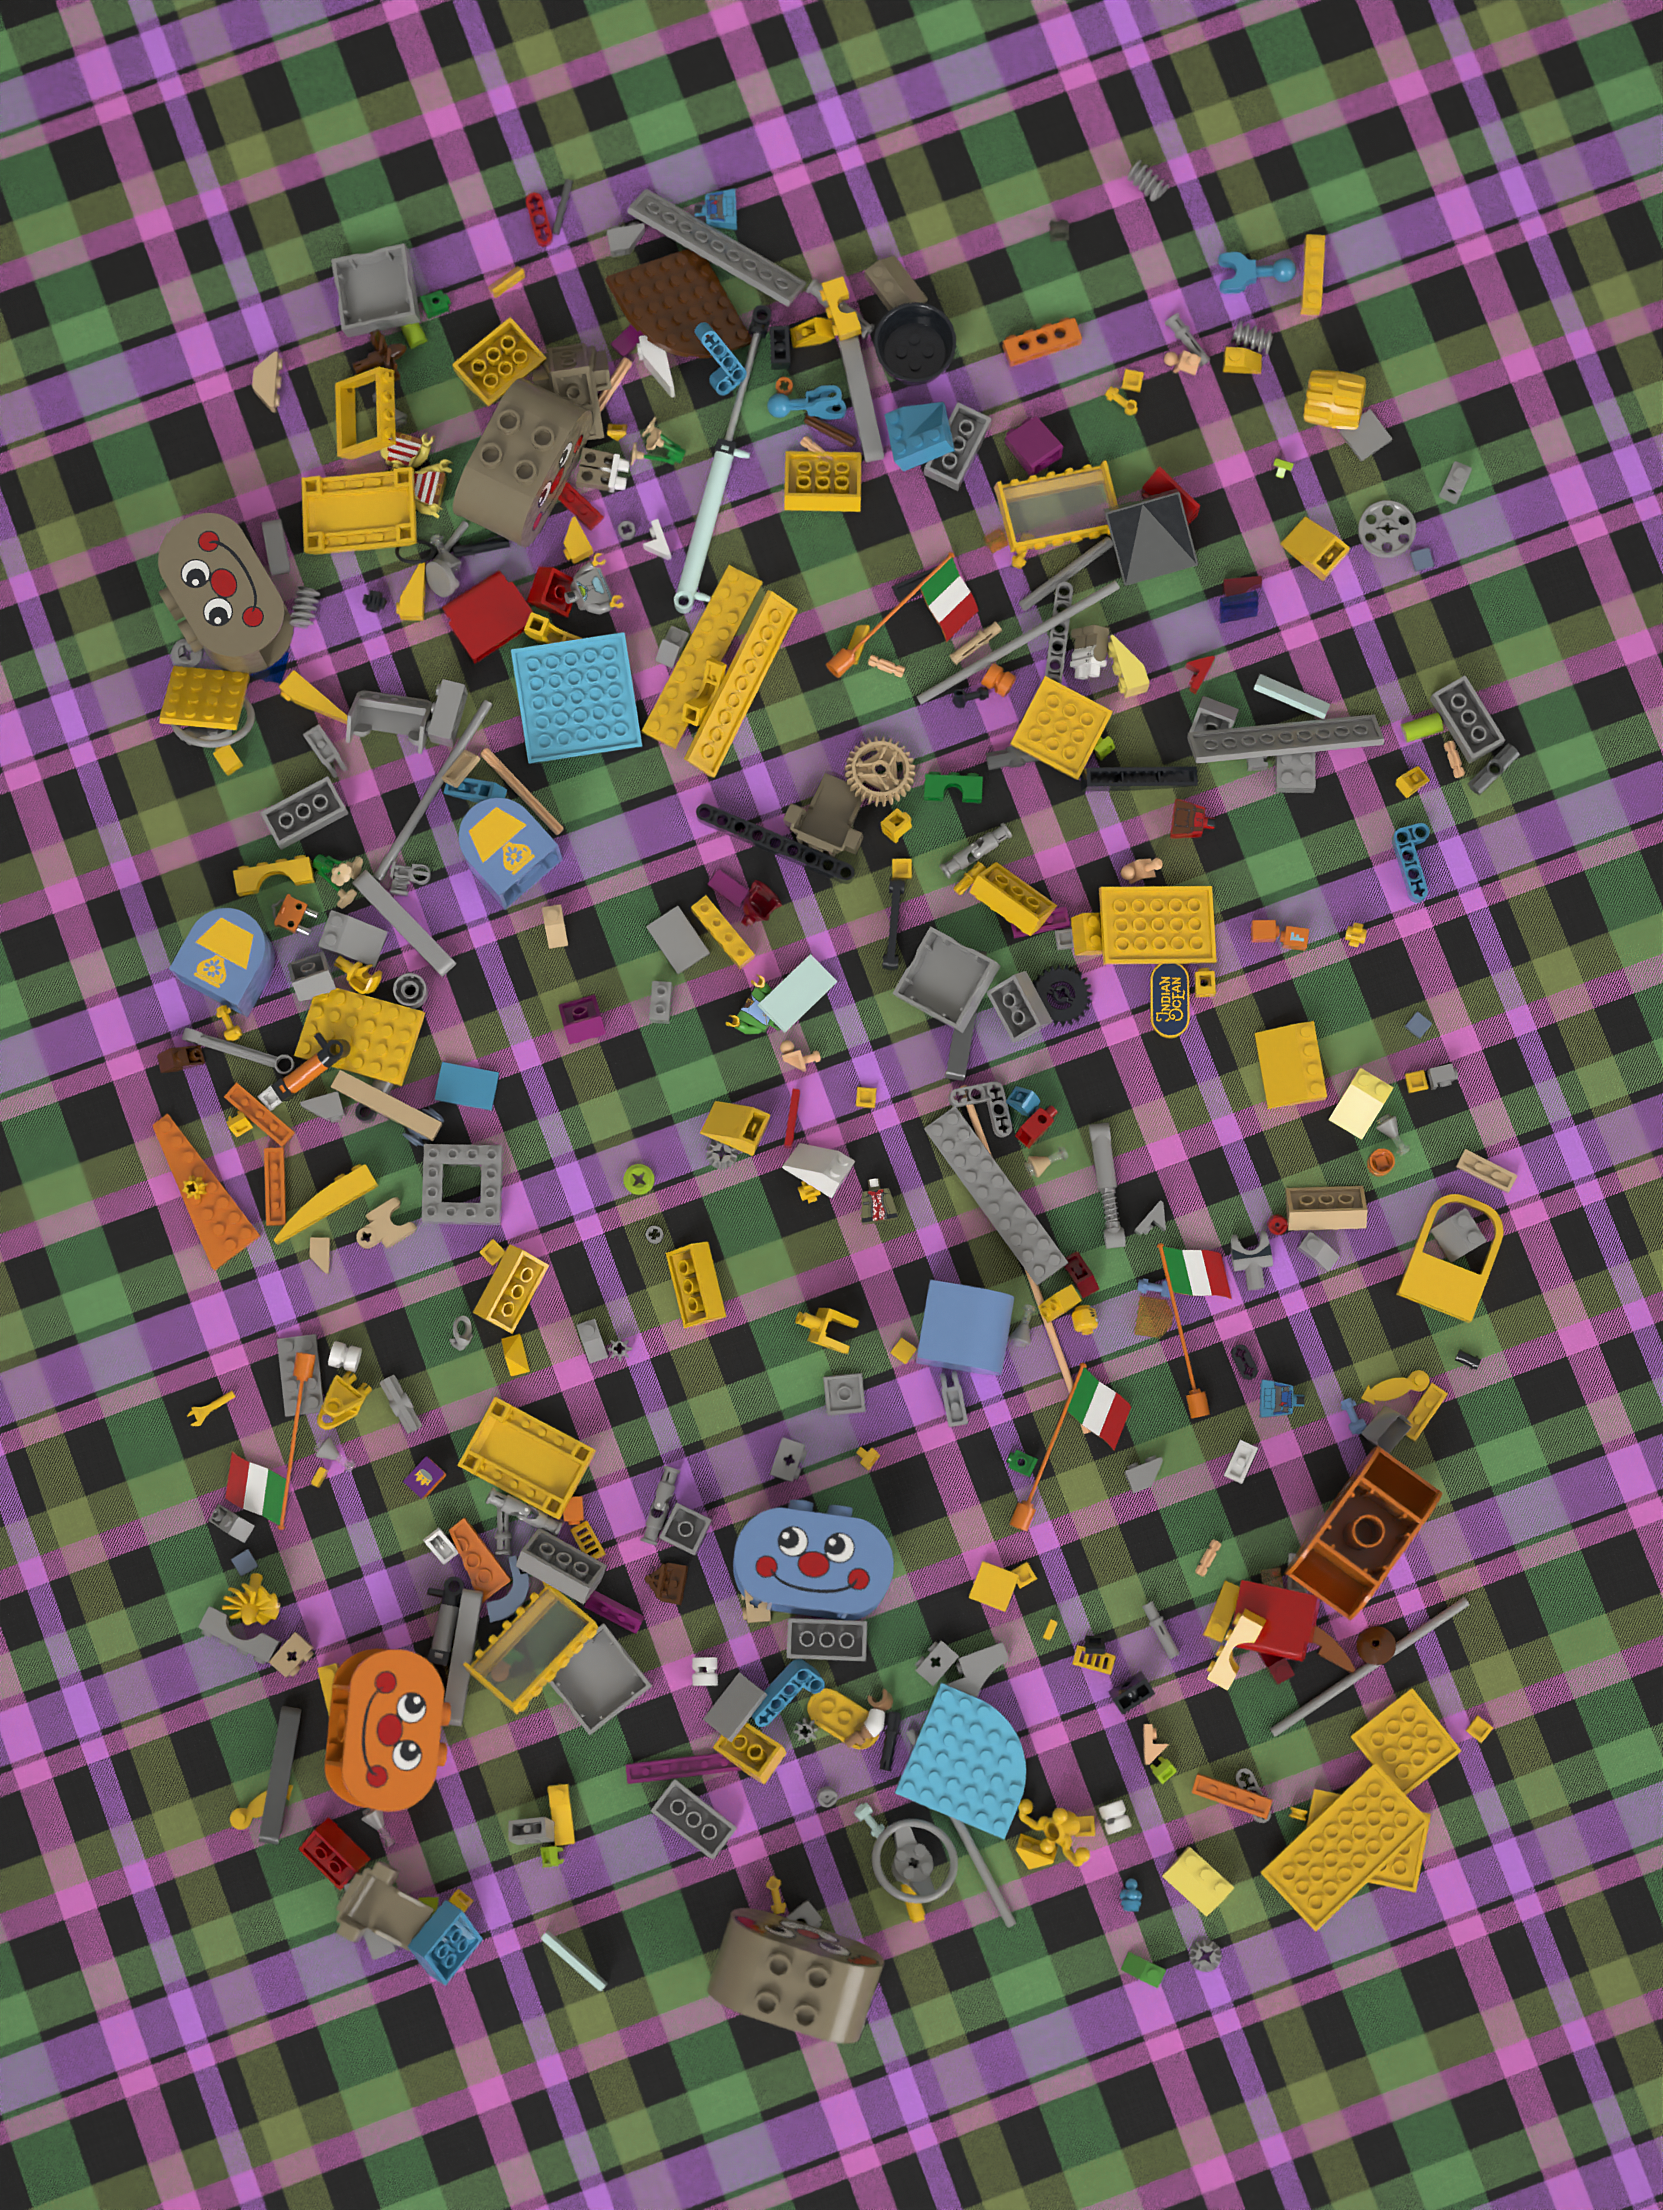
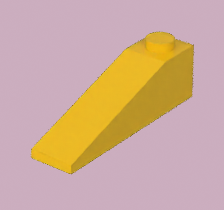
M295 670L279 686L281 690L280 695L288 702L292 700L300 706L347 724L348 716Z

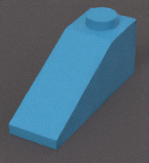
M465 778L458 788L446 783L444 794L476 803L491 798H505L507 789L495 782Z

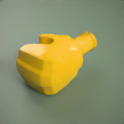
M341 955L336 959L334 966L347 973L346 980L349 981V985L357 992L369 994L377 989L382 978V971L378 970L373 975H370L368 969L373 966L372 964L363 966L360 961L352 964Z

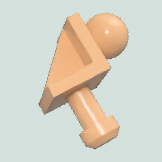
M1183 351L1179 356L1174 352H1168L1164 356V362L1168 366L1175 365L1174 373L1182 370L1191 375L1196 374L1201 357L1197 354Z
M1155 858L1152 861L1151 859L1136 860L1121 869V876L1125 880H1129L1130 884L1142 879L1156 877L1154 869H1161L1162 861L1159 858Z
M785 1040L780 1044V1050L785 1054L782 1055L783 1062L802 1070V1072L806 1071V1063L820 1062L821 1060L817 1050L813 1051V1054L802 1057L801 1050L793 1052L794 1044L790 1040Z

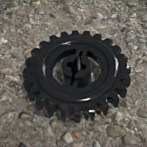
M1058 964L1057 970L1051 965L1050 972L1043 969L1044 976L1037 974L1039 982H1032L1036 986L1035 989L1055 1027L1058 1022L1064 1027L1066 1021L1071 1026L1072 1019L1079 1022L1078 1015L1085 1017L1083 1010L1089 1011L1090 1008L1086 1004L1092 1003V1000L1087 998L1093 995V992L1087 991L1091 988V984L1085 985L1088 978L1081 979L1082 971L1075 974L1076 967L1069 971L1068 964L1064 970H1062L1060 964ZM1058 982L1069 984L1075 992V998L1070 996V990L1066 986L1060 985L1053 988L1051 985ZM1065 992V997L1059 999L1057 993ZM1047 993L1052 995L1053 1001L1056 1004L1064 1005L1068 1003L1071 1006L1061 1010L1054 1008L1047 1000Z

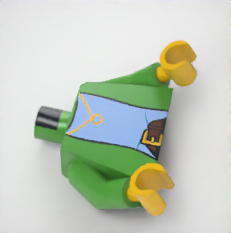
M757 974L759 982L756 983L751 980V983L756 986L739 1014L737 1016L729 1015V1017H732L733 1022H726V1025L735 1027L744 1034L765 1033L769 1026L780 1031V1028L757 1006L773 991L765 982V979Z

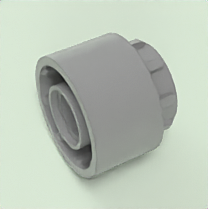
M406 973L395 981L393 993L401 1006L415 1009L422 1006L427 1000L428 988L419 975ZM408 987H415L416 992L413 995L409 996L406 994Z

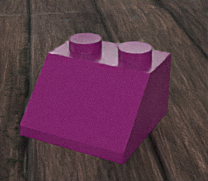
M595 994L558 1005L569 1045L606 1034Z

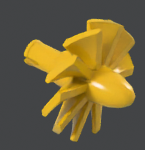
M251 1574L249 1585L242 1584V1587L245 1589L244 1593L235 1588H228V1591L235 1593L238 1597L223 1596V1600L235 1604L222 1605V1609L240 1610L230 1615L229 1618H242L245 1625H250L257 1621L261 1625H265L271 1619L275 1620L277 1618L280 1603H278L275 1593L269 1594L261 1586L263 1579L261 1574Z

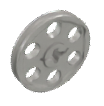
M1384 500L1372 504L1365 510L1359 521L1358 534L1362 545L1371 554L1382 558H1392L1403 554L1411 546L1416 534V523L1412 513L1404 505L1395 501ZM1389 506L1392 508L1393 513L1385 515L1382 512V508ZM1373 515L1376 518V522L1368 524L1366 516ZM1400 516H1406L1409 519V523L1402 525L1398 519ZM1385 525H1389L1388 527L1392 529L1389 531V533H1386L1385 530H1382L1385 527ZM1369 533L1374 534L1376 540L1372 543L1367 542L1365 536ZM1405 534L1408 536L1409 541L1402 544L1399 542L1398 536ZM1389 543L1392 546V551L1384 552L1382 544Z

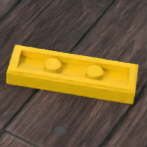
M1434 1383L1429 1385L1407 1417V1420L1413 1426L1405 1436L1414 1442L1417 1440L1448 1395L1447 1392Z

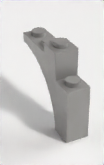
M1003 1642L958 1658L959 1663H956L959 1674L964 1675V1678L947 1683L946 1685L978 1697L979 1691L988 1676L999 1666L1009 1661Z

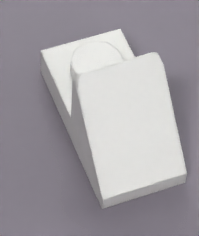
M659 520L651 521L652 528H649L652 539L655 540L644 543L643 548L669 560L671 559V554Z

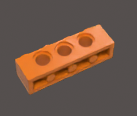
M1067 317L1053 325L1052 323L1045 324L1041 329L1035 331L1034 329H1029L1023 332L1022 335L1008 336L1003 341L1002 347L1009 367L1080 345L1082 343V336L1076 319ZM1062 332L1065 336L1057 338L1055 333ZM1045 338L1047 342L1040 344L1037 342V339ZM1025 343L1029 348L1023 350L1019 345Z

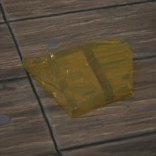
M1139 1296L1134 1335L1160 1339L1172 1326L1173 1313L1166 1300Z

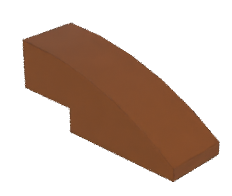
M1315 1626L1312 1643L1320 1647L1317 1654L1348 1672L1354 1673L1355 1668L1341 1646L1324 1630Z

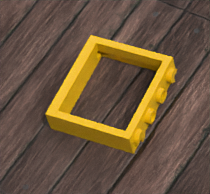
M377 367L335 383L337 457L353 460L395 445L394 370ZM376 381L377 437L356 444L355 388Z

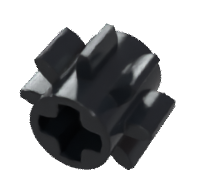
M370 590L369 595L364 594L362 603L366 606L365 610L379 613L380 609H385L387 601L383 598L384 594L374 590Z

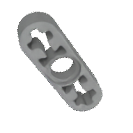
M1245 1768L1238 1770L1235 1775L1238 1787L1242 1789L1246 1787L1245 1782L1239 1780L1241 1773L1244 1772L1250 1776L1247 1778L1249 1784L1254 1783L1255 1785L1248 1787L1246 1790H1256L1258 1794L1263 1796L1253 1773ZM1271 1811L1267 1819H1262L1253 1814L1252 1816L1257 1822L1265 1823L1270 1819Z

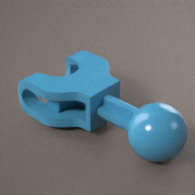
M1239 252L1222 253L1218 256L1220 266L1232 268L1236 273L1232 279L1223 280L1220 283L1219 291L1223 294H1239L1243 292L1248 285L1256 284V277H1274L1279 282H1289L1296 274V266L1288 258L1278 259L1273 265L1256 266V260H1249Z
M835 385L819 386L813 391H806V398L789 399L784 394H774L767 403L769 413L776 418L785 417L792 410H807L808 416H817L826 420L843 418L847 412L846 405L841 400V390ZM830 393H836L834 397H828ZM841 407V410L834 412L832 408Z

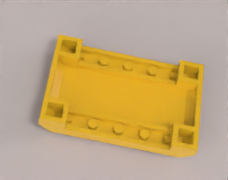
M413 467L396 468L394 471L302 478L305 553L328 554L402 547L417 543Z
M494 1397L457 1466L559 1520L597 1450Z

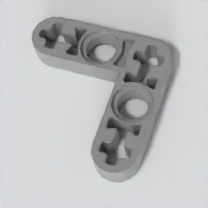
M993 1081L957 1088L949 1094L948 1101L953 1107L987 1102L994 1133L998 1137H1006L1011 1133L1012 1123L1004 1088L999 1082ZM993 1086L994 1089H998V1092L996 1093V1099L1001 1098V1100L992 1102V1100L995 1099L994 1093H990V1089H992ZM973 1089H977L980 1092V1099H974L971 1096ZM956 1093L958 1096L966 1094V1098L959 1100V1103L953 1099ZM996 1104H999L1003 1107V1113L1001 1115H998L994 1112V1106ZM1005 1117V1119L1002 1120V1125L1007 1127V1130H1005L1004 1133L1003 1130H999V1127L1001 1126V1120L996 1121V1119Z

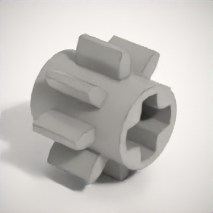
M618 1337L617 1342L611 1340L613 1346L608 1348V1351H613L612 1359L617 1356L621 1362L622 1357L629 1358L627 1352L632 1350L631 1347L626 1346L629 1340L622 1342L621 1337ZM619 1344H621L622 1347L625 1348V1350H623L621 1354H618V1352L615 1351V1348H618Z
M805 1717L803 1724L800 1722L796 1723L799 1728L794 1733H798L800 1736L798 1741L803 1738L806 1739V1743H809L810 1737L813 1739L817 1738L814 1732L819 1730V1727L814 1726L815 1720L808 1722ZM805 1726L811 1730L808 1735L805 1731H802Z

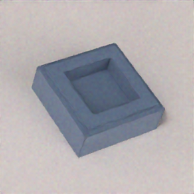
M1429 548L1410 552L1415 572L1434 567Z
M1417 1011L1405 1028L1420 1039L1432 1023Z
M249 1549L231 1559L240 1576L258 1567Z

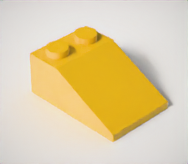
M747 1722L732 1742L721 1735L712 1747L763 1785H765L787 1753L781 1744Z

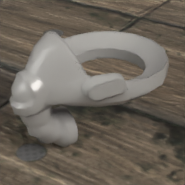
M458 1316L455 1319L453 1325L455 1339H449L451 1345L459 1351L465 1349L473 1337L471 1334L472 1326L468 1317ZM460 1320L465 1324L463 1335H460L457 1331V1324Z

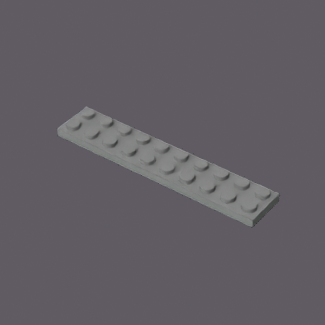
M645 189L628 208L627 213L788 307L806 286L807 282L648 189Z
M1374 714L1190 732L1187 738L1196 763L1384 744V737Z
M954 1106L924 1128L1037 1286L1069 1263L957 1107Z

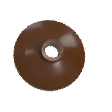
M1374 1626L1365 1629L1359 1635L1356 1648L1358 1655L1364 1662L1371 1665H1382L1388 1662L1395 1654L1396 1642L1390 1631L1383 1627ZM1374 1641H1378L1380 1644L1379 1646L1374 1647L1372 1643Z

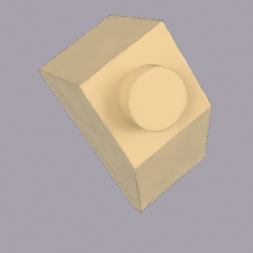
M561 904L542 907L549 949L568 946Z

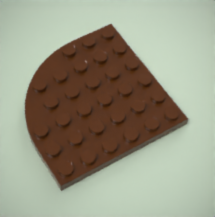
M690 249L609 275L605 279L631 325L637 331L640 330L647 336L649 342L666 352L686 358L689 356L698 357L699 359L712 358L713 356L695 335L696 326L703 322L708 323L730 351L751 344V336L708 260Z

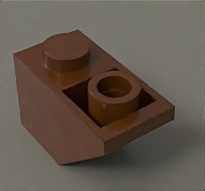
M201 1045L169 1048L157 1054L161 1073L177 1072L205 1064Z

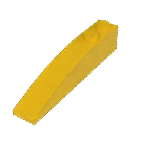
M358 1164L351 1169V1173L337 1176L334 1179L335 1182L316 1194L285 1224L274 1238L275 1243L279 1245L377 1188L379 1185L366 1164L363 1166Z

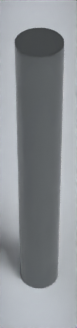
M570 179L565 180L552 230V233L556 235L560 233L573 181Z

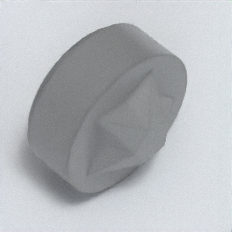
M825 1786L817 1792V1799L821 1806L831 1807L837 1801V1794L834 1788Z

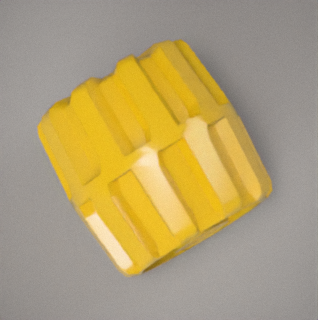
M1312 370L1306 392L1304 421L1328 428L1357 429L1364 403L1365 377L1342 371Z

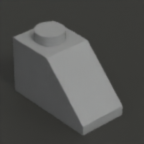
M338 1091L300 1102L304 1109L326 1121H331V1123L341 1121L342 1117L346 1116Z
M1312 1232L1306 1235L1296 1249L1327 1272L1330 1271L1339 1258V1255L1326 1242Z
M592 1319L578 1324L577 1328L589 1363L608 1358L597 1321Z

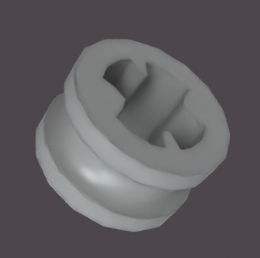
M623 521L618 527L620 537L625 540L634 537L635 526L632 522ZM627 526H629L630 531L632 532H627V534H623L624 531L622 530V528H627Z
M651 1226L646 1231V1238L652 1244L660 1243L664 1237L662 1229L658 1226ZM654 1230H658L657 1233H660V1237H656V1240H652V1236L649 1237V1234L653 1233Z

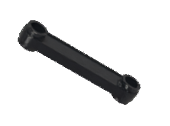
M895 877L890 878L889 893H892L888 952L883 954L882 969L892 971L898 970L899 955H895L899 902L900 894H904L905 879Z

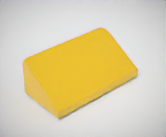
M515 267L488 286V290L494 298H497L526 277L523 268Z
M856 626L848 649L852 650L870 632V626ZM865 643L854 652L856 656L854 658L856 660L854 665L858 664Z

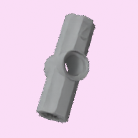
M395 1375L381 1381L380 1385L389 1399L388 1403L396 1417H399L405 1431L410 1434L421 1428L423 1425L413 1409L414 1406L406 1392L401 1388Z

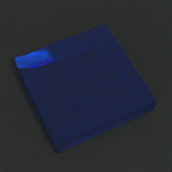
M1257 591L1219 599L1220 624L1258 616Z

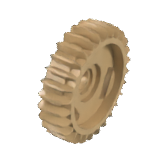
M875 736L874 742H871L868 738L867 744L861 741L860 747L855 745V752H850L849 757L851 758H847V765H845V771H847L845 778H849L847 779V785H851L850 791L856 790L855 797L862 795L861 802L867 798L868 805L872 801H875V806H878L879 802H882L883 806H885L886 801H889L892 805L893 798L899 802L900 795L905 797L906 791H910V785L914 783L912 778L915 777V772H913L915 765H911L913 758H908L910 751L904 753L905 746L898 747L899 741L892 744V738L885 742L884 736L881 741H878L877 736ZM869 752H878L864 762L860 759ZM896 763L902 764L904 779H897ZM882 765L885 767L886 772L878 774L875 771V767ZM863 782L879 789L880 792H875L866 788L863 785Z

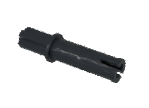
M505 537L475 543L471 541L470 544L453 547V553L456 558L469 555L474 557L475 554L510 548L509 539Z
M891 1711L889 1713L887 1729H884L886 1734L880 1770L891 1771L896 1739L900 1733L898 1732L901 1717L899 1712Z

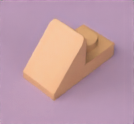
M1143 1724L1144 1764H1150L1169 1744H1153V1740H1156V1728H1153L1152 1724Z

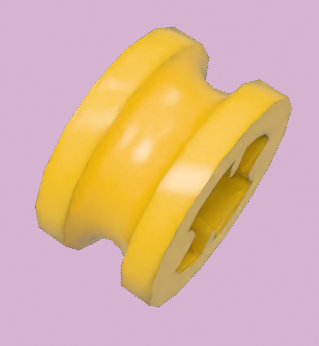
M1294 1807L1290 1808L1292 1813L1289 1814V1817L1306 1821L1305 1814H1308V1811Z

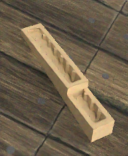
M341 1070L331 1085V1088L431 1141L434 1140L442 1126V1122Z

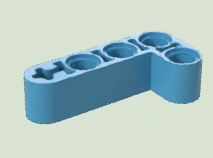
M706 322L700 323L695 328V335L721 366L710 376L709 382L718 394L726 395L746 378L747 372L713 328Z
M1424 823L1400 828L1392 837L1393 848L1408 897L1414 903L1422 902L1428 894V888L1414 846L1423 843L1429 836V827ZM1421 829L1425 836L1418 837L1415 834V830ZM1397 835H1404L1406 842H1399ZM1405 852L1409 853L1412 856V860L1407 861L1403 859L1402 854ZM1408 871H1415L1417 878H1410ZM1416 887H1417L1418 892H1421V891H1422V894H1421L1420 897H1419L1418 894H1414V892L1416 891Z
M802 1659L793 1660L764 1691L767 1694L766 1698L751 1716L756 1725L765 1727L770 1724L803 1687L811 1693L821 1692L825 1687V1682L819 1672Z

